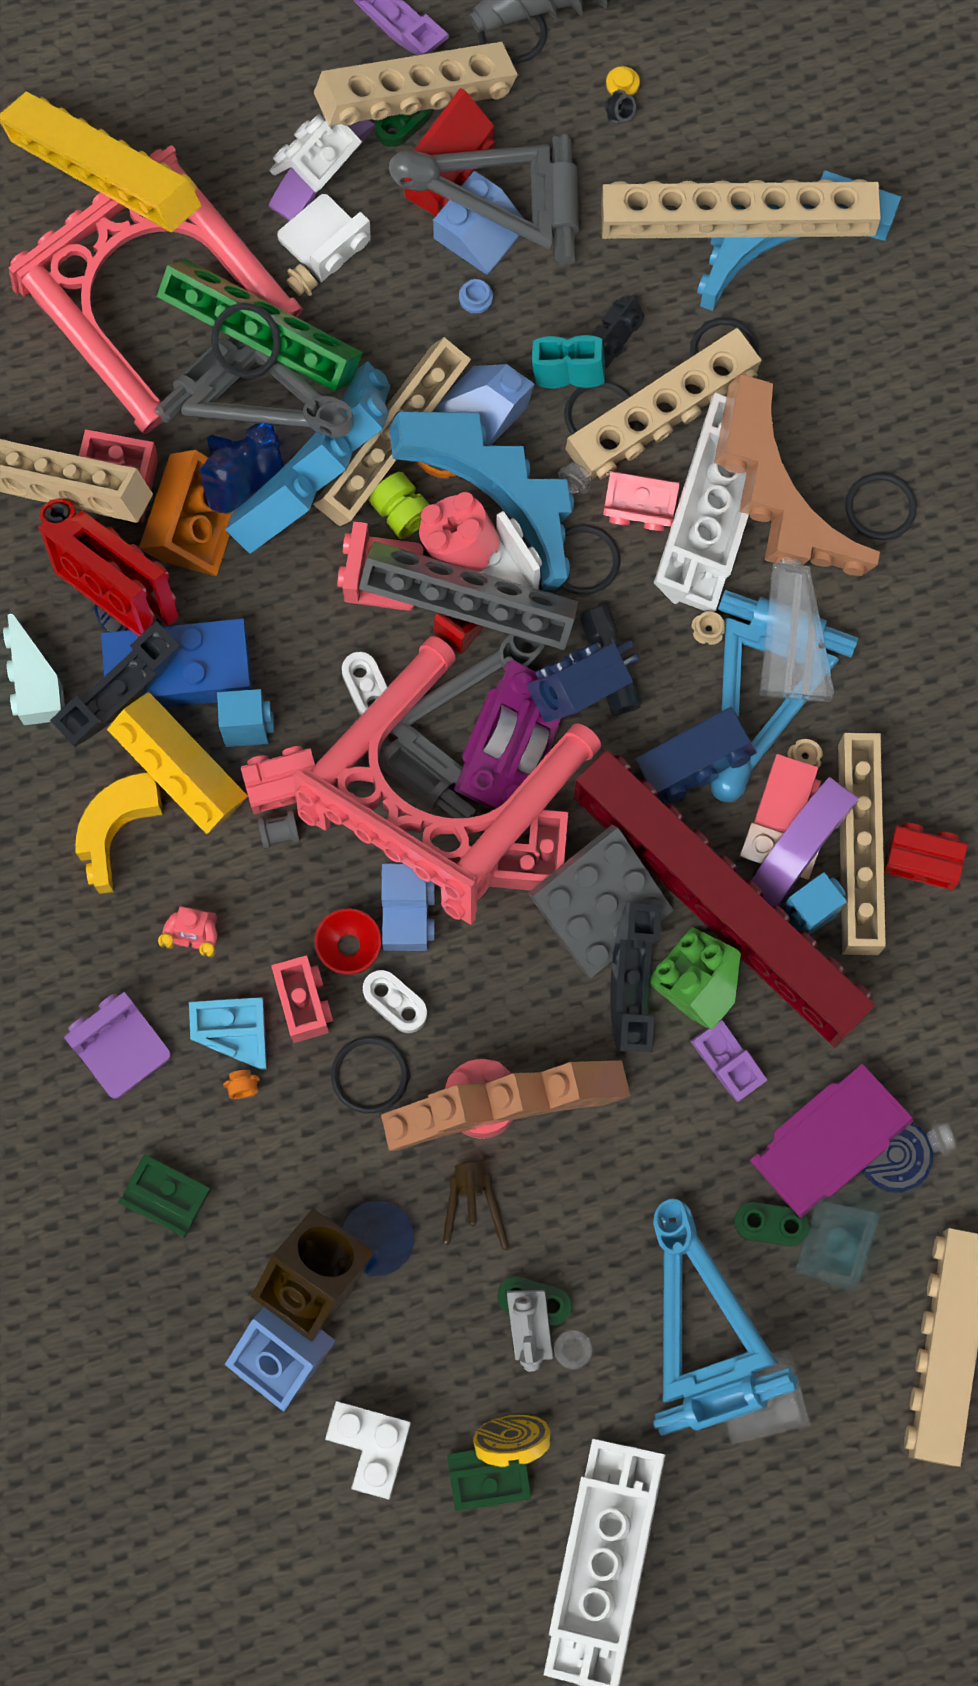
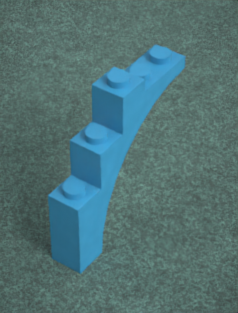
M824 170L821 180H831L833 182L853 181ZM879 189L880 222L876 235L868 237L886 240L901 199L900 196ZM809 204L802 205L804 208L814 209V207ZM836 204L839 208H848L844 204ZM739 205L733 206L739 210L746 209L745 207ZM767 205L771 209H780L777 205ZM800 237L712 238L711 245H714L709 264L713 265L710 275L704 273L697 291V293L702 294L700 307L713 311L724 289L742 268L767 250L783 242Z
M368 361L357 369L351 384L341 398L342 401L348 404L353 414V427L351 431L341 438H331L315 432L298 453L270 481L232 512L225 530L249 554L308 512L316 492L347 469L353 451L383 430L389 414L385 401L391 385L388 383L384 373L379 369H375ZM342 408L344 414L348 416L347 411Z
M397 413L389 425L393 459L417 461L446 469L470 481L489 495L511 519L514 518L518 522L529 548L533 547L542 561V566H540L542 590L556 591L568 579L570 572L569 560L565 557L563 548L565 529L561 524L570 515L574 506L573 494L569 492L567 479H528L530 464L528 459H525L523 446H484L486 430L484 426H481L479 413Z

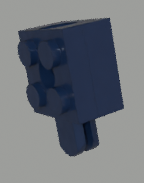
M632 640L625 641L617 646L615 643L603 647L600 646L599 642H596L584 649L580 648L571 652L557 663H552L536 671L537 679L526 685L544 722L575 714L632 683L633 680L626 667L639 661L641 658L638 652L623 659L620 654L634 647Z

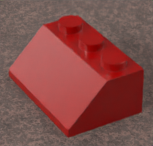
M460 88L414 151L438 155L495 149L494 125L470 95ZM478 168L440 172L439 176L462 186L473 171L477 172ZM404 178V181H412V179ZM405 188L406 199L435 216L438 215L449 201V199L430 189L427 191H416Z

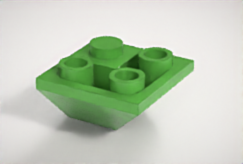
M692 927L651 974L650 985L691 1020L713 1030L735 1003L741 953L736 948Z

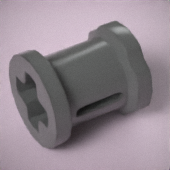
M293 811L287 812L285 816L265 819L263 816L258 817L264 849L270 848V844L288 840L299 842Z

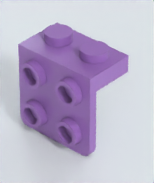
M125 992L119 996L115 993L107 997L99 1004L100 1010L90 1018L84 1016L75 1021L68 1029L70 1033L64 1036L72 1049L81 1057L108 1095L113 1099L123 1096L171 1058L168 1048Z

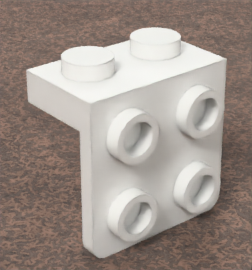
M326 194L317 197L283 226L277 234L278 240L320 282L336 272L344 262L356 252L362 250L371 240L370 221L361 212L351 218Z

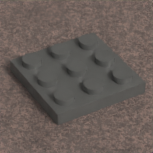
M614 825L608 827L528 892L580 969L590 979L612 962L616 935L626 903L662 905L661 920L674 911L619 828Z

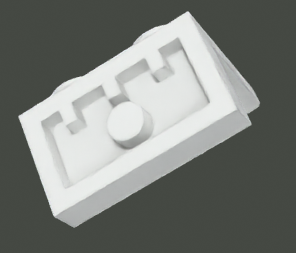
M318 114L310 122L307 120L294 133V136L297 138L289 146L287 144L284 145L275 154L273 160L276 163L269 171L276 175L292 167L317 192L362 141L348 126L342 124L328 126L325 117Z
M502 511L497 514L496 530L500 538L499 549L497 553L495 551L488 559L489 565L480 572L539 590L542 561L533 547L527 548L521 539L524 535L518 522L514 518L509 520L505 512Z

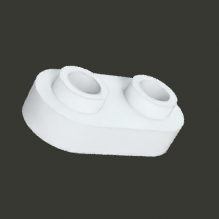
M356 652L346 657L342 664L343 679L359 714L362 715L369 708L368 702L371 699H377L387 688V685L372 656L364 652ZM358 668H363L367 671L366 675L362 678L355 677L353 673Z
M378 970L367 976L363 983V994L370 1006L402 1032L413 1033L424 1026L427 1019V1009L421 998L388 971ZM379 985H385L389 991L386 996L379 997L375 994V988ZM410 1008L416 1012L413 1020L406 1021L402 1018V1012L405 1009Z

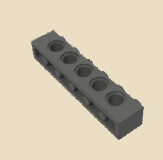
M376 541L373 542L368 553L359 590L562 650L566 648L578 606V601Z

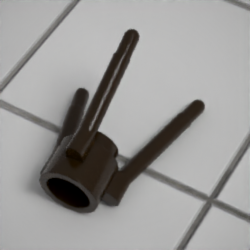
M463 1163L454 1166L455 1177H450V1196L443 1237L444 1245L450 1244L458 1192L460 1191L461 1197H467L469 1224L474 1227L477 1224L476 1197L481 1196L482 1189H484L503 1250H507L509 1245L492 1191L491 1175L485 1174L484 1164Z

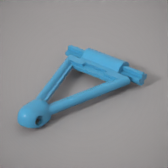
M725 590L718 610L751 621V623L747 625L729 618L725 621L722 711L732 707L739 717L742 644L810 668L752 741L757 753L751 756L750 761L738 768H727L719 773V777L715 781L710 783V789L714 797L722 802H735L744 794L753 768L839 661L833 655L816 650L817 647L820 646L851 658L858 638L825 626L827 620L763 597H760L757 602Z
M669 1199L662 1202L655 1211L653 1225L658 1242L664 1250L663 1403L684 1397L682 1405L655 1414L654 1426L659 1429L660 1435L664 1436L690 1426L693 1430L698 1431L767 1407L768 1400L798 1390L796 1384L799 1382L797 1376L793 1375L792 1368H787L761 1378L758 1376V1371L777 1365L776 1359L699 1239L690 1208L684 1202L677 1199ZM659 1218H661L664 1228L662 1227ZM669 1218H676V1222H669ZM687 1253L748 1352L682 1375V1255Z

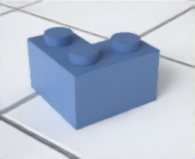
M382 864L383 950L427 951V941H434L435 921L434 919H427L428 905H435V883L420 879L413 869L405 864Z

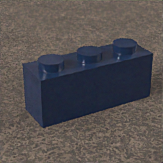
M729 707L637 757L636 760L647 782L657 791L658 795L656 797L664 804L682 799L688 790L697 785L704 786L712 783L719 777V773L729 767L738 768L745 765L757 751L733 708Z

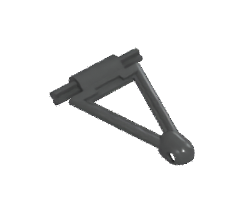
M562 134L560 137H552V163H550L549 144L438 155L402 150L391 158L389 162L390 174L401 187L416 191H427L430 189L546 249H550L552 236H554L555 261L558 262V265L564 266L566 263L573 264L575 262L574 236L580 230L578 169L572 163L571 139H569L567 134ZM531 163L532 223L439 176V173ZM411 178L412 181H402L401 179Z
M230 337L228 340L224 338L218 339L223 357L229 364L239 370L247 371L256 362L262 366L269 359V356L233 337ZM212 346L173 382L174 391L155 408L156 414L161 416L162 420L166 423L181 411L184 416L309 427L315 432L331 438L344 437L353 427V414L348 404L331 396H322L292 369L278 361H275L268 372L305 404L303 410L215 402L240 377L229 373L220 365L214 355ZM342 408L347 411L348 416L344 414Z
M509 634L502 642L499 650L423 696L389 733L396 740L391 743L385 738L378 756L379 767L432 810L438 806L452 818L473 817L477 810L451 790L453 786H456L463 767L412 728L411 725L504 668L507 661L514 660L529 668L543 651L545 644ZM524 642H529L533 645L531 652H523L522 644Z

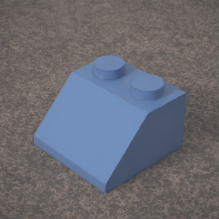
M473 171L461 186L522 217L503 190L476 171ZM451 200L433 219L434 239L486 275H489L520 237V235Z
M264 1307L249 1324L226 1361L225 1366L284 1412L322 1363L336 1341L321 1330L313 1342H311Z

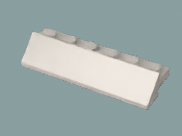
M714 393L654 580V584L674 604L680 601L705 612H714L717 609L725 579L731 574L749 514L739 512L746 472L732 473L727 471L724 466L714 463L726 397L718 393Z
M592 1439L585 1477H581L549 1631V1635L552 1637L544 1670L545 1676L576 1683L579 1686L620 1685L665 1460L664 1454Z

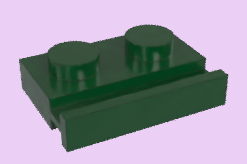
M144 1154L118 1203L186 1238L187 1232L198 1216L211 1189Z
M475 1450L447 1454L455 1511L531 1499L526 1464H519V1459L509 1460V1466L500 1467L480 1460Z

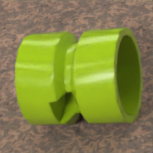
M403 472L394 473L377 485L368 500L382 517L388 516L386 523L400 539L407 538L419 530L422 521L421 512L426 506L430 505L421 494L415 495L416 487Z

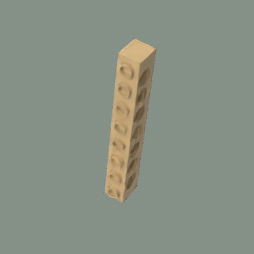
M857 179L851 182H833L831 180L798 182L796 180H786L782 183H765L760 180H754L748 183H730L729 181L696 183L693 181H683L679 184H662L658 181H650L645 184H628L618 181L611 184H603L601 199L602 239L875 236L880 222L879 183ZM809 204L813 206L814 209L804 208L802 205ZM836 204H844L848 208L842 209L839 208ZM671 205L675 206L677 209L668 210L665 208V206ZM707 205L712 209L703 210L699 206ZM734 205H742V206H744L746 209L739 210V209H736V208L733 207V206H734ZM767 205H777L780 209H771ZM640 206L643 210L636 211L630 207Z

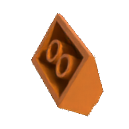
M196 450L170 454L139 549L163 563L217 576L230 534L225 529L232 512L240 506L247 481Z

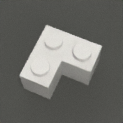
M336 1401L325 1440L362 1450L352 1489L391 1499L411 1422Z

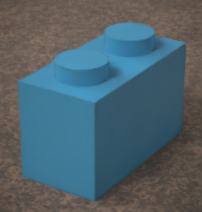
M261 689L217 692L219 729L225 746L269 744L268 733H274L275 731L273 711H271L270 701H264Z
M823 872L789 897L783 910L791 919L789 924L799 933L804 931L811 936L837 917L847 902L844 898L846 893L835 878L829 879Z

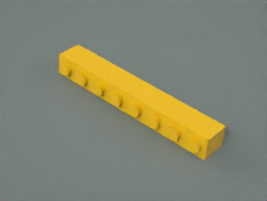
M26 91L0 113V123L12 143L171 233L202 206L195 193L197 187L189 176L184 173L180 175L174 172L166 163H158L152 160L144 151L138 152L130 148L123 140H115L103 129L97 130L91 127L84 119H77L71 116L64 108L60 107L58 109L54 107L44 97L38 98Z

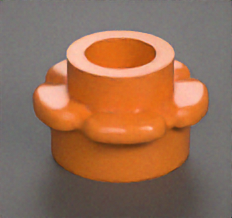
M238 1070L229 1074V1080L224 1082L223 1087L228 1089L230 1099H240L257 1094V1083L260 1079L256 1075H251L250 1070Z

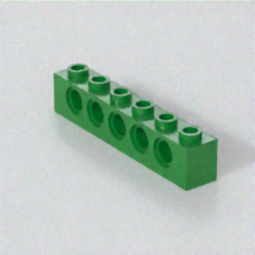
M188 259L169 264L166 267L157 294L158 298L211 326H214L220 313L227 307L238 303L255 304L272 316L279 329L281 344L276 361L334 392L351 384L363 352ZM248 310L236 311L230 314L222 323L220 331L270 357L273 350L272 331L265 319L259 314Z

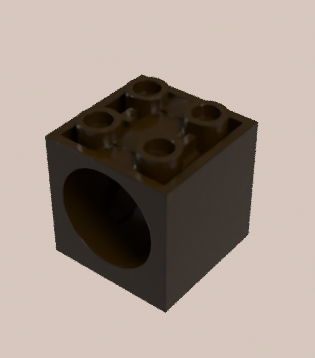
M312 1208L272 1255L251 1298L313 1342L350 1296L374 1252L366 1247L363 1242L352 1237L337 1226L330 1218Z

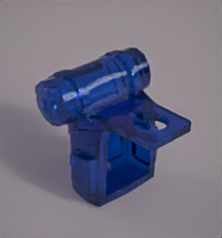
M267 423L254 424L245 432L246 439L230 440L215 435H210L207 438L211 456L199 469L210 509L225 514L231 513L254 492L256 493L284 467L280 451L281 442L275 433L274 425Z

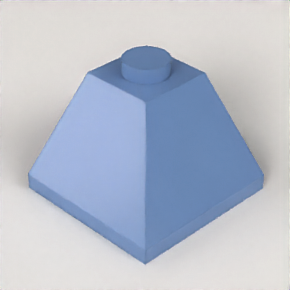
M507 364L473 366L444 395L433 412L479 413L481 426H484L486 430L484 446H491L528 407L534 383Z

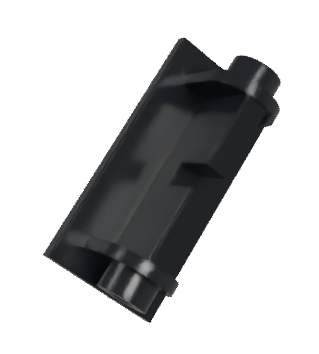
M632 295L630 300L625 297L615 300L602 319L603 324L610 327L607 329L598 325L590 335L602 339L606 368L609 367L614 358L621 354L624 344L632 333L641 326L644 314L635 295Z

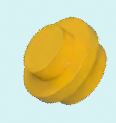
M616 67L607 75V90L611 95L616 90H623L625 94L633 96L639 88V76L629 67Z

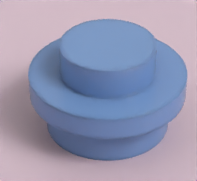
M470 280L459 291V302L463 309L470 313H482L492 304V289L482 280Z

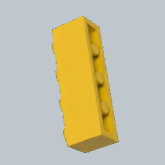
M149 692L124 708L107 729L206 834L229 818L248 797Z

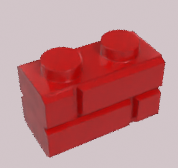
M903 823L902 827L896 825L891 833L884 863V873L953 891L960 881L967 843L959 841V836L949 832H938L937 835L925 833L922 826L914 823Z

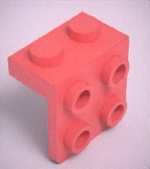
M354 521L352 533H346L344 537L343 554H348L346 566H340L337 586L343 588L344 601L398 610H412L415 607L414 605L359 590L365 562L374 541L420 555L424 553L423 546L415 542L369 536L368 523Z

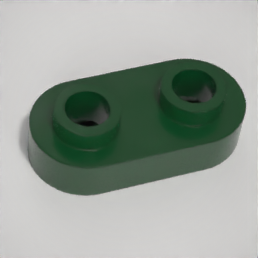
M432 109L421 110L419 113L410 115H392L376 120L375 134L378 141L387 147H397L403 144L430 119ZM390 128H394L398 132L395 134H388L386 131Z
M750 1202L741 1206L734 1216L736 1232L743 1239L793 1247L802 1243L809 1233L807 1217L803 1216L800 1219L789 1207ZM755 1214L759 1217V1227L752 1228L748 1225V1215ZM787 1220H792L797 1224L796 1233L790 1234L785 1230L784 1224Z
M515 1276L503 1281L498 1289V1303L502 1310L508 1314L507 1291L517 1288L521 1291L545 1290L546 1302L550 1299H555L559 1302L560 1309L557 1313L552 1314L548 1312L549 1326L562 1324L570 1315V1298L566 1292L559 1288Z

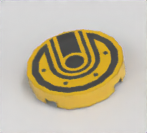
M508 1415L493 1419L475 1431L473 1443L476 1455L485 1463L500 1467L509 1466V1460L519 1459V1464L530 1463L540 1458L549 1449L550 1429L545 1421L529 1415Z

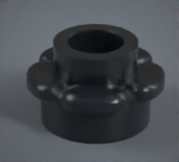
M623 90L614 91L605 103L608 120L613 124L630 121L636 112L634 98L631 95L625 94Z

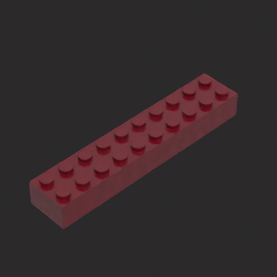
M606 750L576 779L573 799L605 829L611 825L618 827L644 867L718 938L736 948L741 953L740 959L835 1049L875 1007V1004L871 1001L872 995L861 984L857 982L853 984L843 975L845 973L844 968L834 958L828 957L826 959L816 949L818 944L808 933L804 931L799 933L789 924L791 919L783 909L777 905L774 907L770 906L762 898L764 896L762 890L751 880L745 882L736 873L737 867L725 855L719 857L710 849V841L704 834L697 829L694 831L690 830L682 822L684 817L674 806L670 804L665 806L656 797L658 793L649 782L644 779L639 781L631 774L630 771L632 769L625 759L617 754L613 756Z

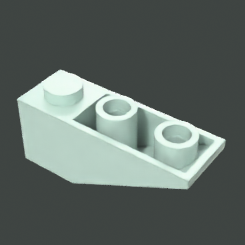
M8 614L9 627L3 628L5 646L6 648H11L12 660L7 661L9 681L15 682L16 694L10 695L12 713L14 716H19L23 725L51 722L50 720L65 706L63 685L15 616Z

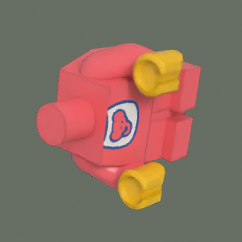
M180 906L179 911L173 913L164 924L162 935L158 939L160 947L164 948L166 946L168 949H171L174 945L189 947L190 944H193L192 948L198 949L202 956L214 957L218 936L215 928L216 913Z

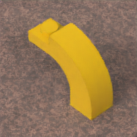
M148 772L122 778L104 788L90 802L81 817L76 834V854L81 861L91 860L92 863H86L87 880L89 885L94 884L99 894L114 892L110 864V846L117 831L134 819L163 815L159 784Z

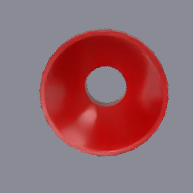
M351 908L340 909L326 916L319 924L314 939L315 950L323 965L329 970L342 975H356L371 967L380 953L382 944L381 933L375 921L366 913ZM345 936H354L360 942V949L353 956H345L338 950L339 941Z

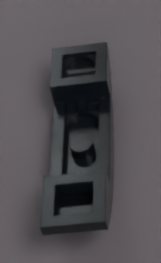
M157 621L130 645L133 650L81 699L76 695L50 720L74 747L97 734L114 721L124 708L140 698L160 677L182 648Z
M626 903L621 916L613 952L610 986L612 1029L616 1049L619 1051L653 1052L655 1016L648 1015L652 942H660L662 905Z

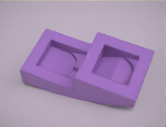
M720 1020L713 1030L706 1028L690 1040L700 1056L737 1102L767 1081L748 1051L741 1048L723 1020Z

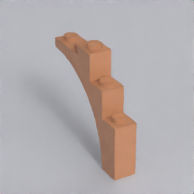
M740 374L728 387L714 463L724 466L727 471L732 473L746 472L739 512L749 514L750 518L756 521H772L765 560L776 563L775 566L779 569L788 571L800 568L811 559V563L822 567L832 565L843 568V572L849 575L861 576L878 565L880 552L856 543L836 531L806 503L794 487L782 464L774 438L771 414L773 383Z
M622 1060L569 1062L544 1072L514 1073L485 1084L455 1085L429 1094V1098L381 1114L389 1151H396L451 1134L509 1120L563 1110L603 1106L631 1095Z

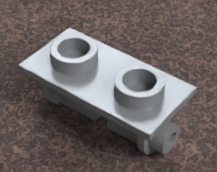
M545 1290L507 1291L515 1360H520V1364L524 1366L526 1371H536L539 1369V1364L543 1359H553Z

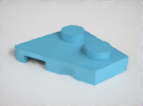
M262 997L189 1002L190 1039L260 1070H267L264 999Z

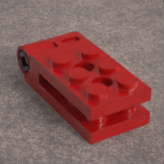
M54 499L43 505L39 513L42 524L38 528L56 575L138 637L154 623L155 617L167 626H170L179 618L175 606L176 597L170 590L168 583L169 574L162 564L157 561L154 563L150 561L135 544L129 545L124 542L112 527H104L83 510L77 514L74 505L69 500Z

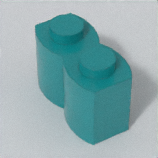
M582 335L566 340L561 337L547 336L533 341L532 365L536 385L543 388H561L572 384L577 387L590 388L605 383V357L601 338Z

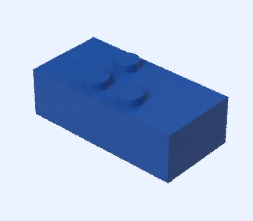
M244 619L163 627L182 648L170 665L143 695L149 692L164 708L215 703L218 702L217 692L252 690L248 635ZM130 630L101 633L104 677L133 650L130 645L138 636Z

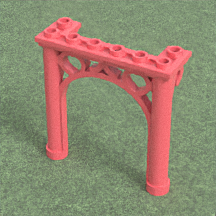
M172 145L164 151L158 149L149 156L158 163H166L174 172L180 175L182 173L186 174L178 164L176 150ZM197 187L195 193L202 206L188 217L191 223L184 221L173 232L188 235L204 244L242 289L298 317L303 310L294 297H288ZM99 193L93 199V204L83 212L81 210L75 211L66 219V225L56 232L54 230L47 232L39 239L38 246L30 252L22 251L13 258L9 267L13 291L17 295L21 293L25 297L31 293L37 304L51 317L135 418L134 424L143 434H147L163 422L162 417L155 412V408L161 401L101 331L91 311L90 297L96 274L105 260L117 248L144 234L169 231L130 209V217L134 225L130 226L128 220L123 223L109 221L126 207ZM97 230L99 238L93 246L96 254L92 258L90 250L85 246L79 245V243ZM108 234L113 235V236L108 240ZM78 255L84 258L87 262L84 276L66 278L60 274L59 266L68 257ZM51 265V272H48L46 268ZM62 287L66 289L82 288V311Z
M431 636L420 646L419 654L310 771L305 768L302 772L297 770L293 774L298 815L305 823L310 826L316 825L324 831L331 827L330 820L337 825L343 824L354 831L361 841L367 844L373 843L382 849L392 861L397 863L401 861L412 868L420 879L427 882L432 881L440 886L442 907L446 913L454 919H462L472 925L476 920L477 901L484 895L492 881L493 873L490 871L583 762L593 758L601 748V742L597 735L588 727L582 724H573L509 799L489 813L471 818H445L426 813L411 806L401 799L385 781L379 767L378 756L381 745L387 735L456 660L453 650L445 641ZM369 750V767H354ZM354 781L372 782L375 792L369 797L361 798L349 792L347 787ZM382 799L384 800L383 809L388 813L387 820L372 811L380 805ZM423 828H425L422 842L405 832L417 831L421 833ZM486 830L472 847L469 846L467 834ZM440 834H455L461 845L455 851L445 852L440 850L439 847L434 846L431 840Z

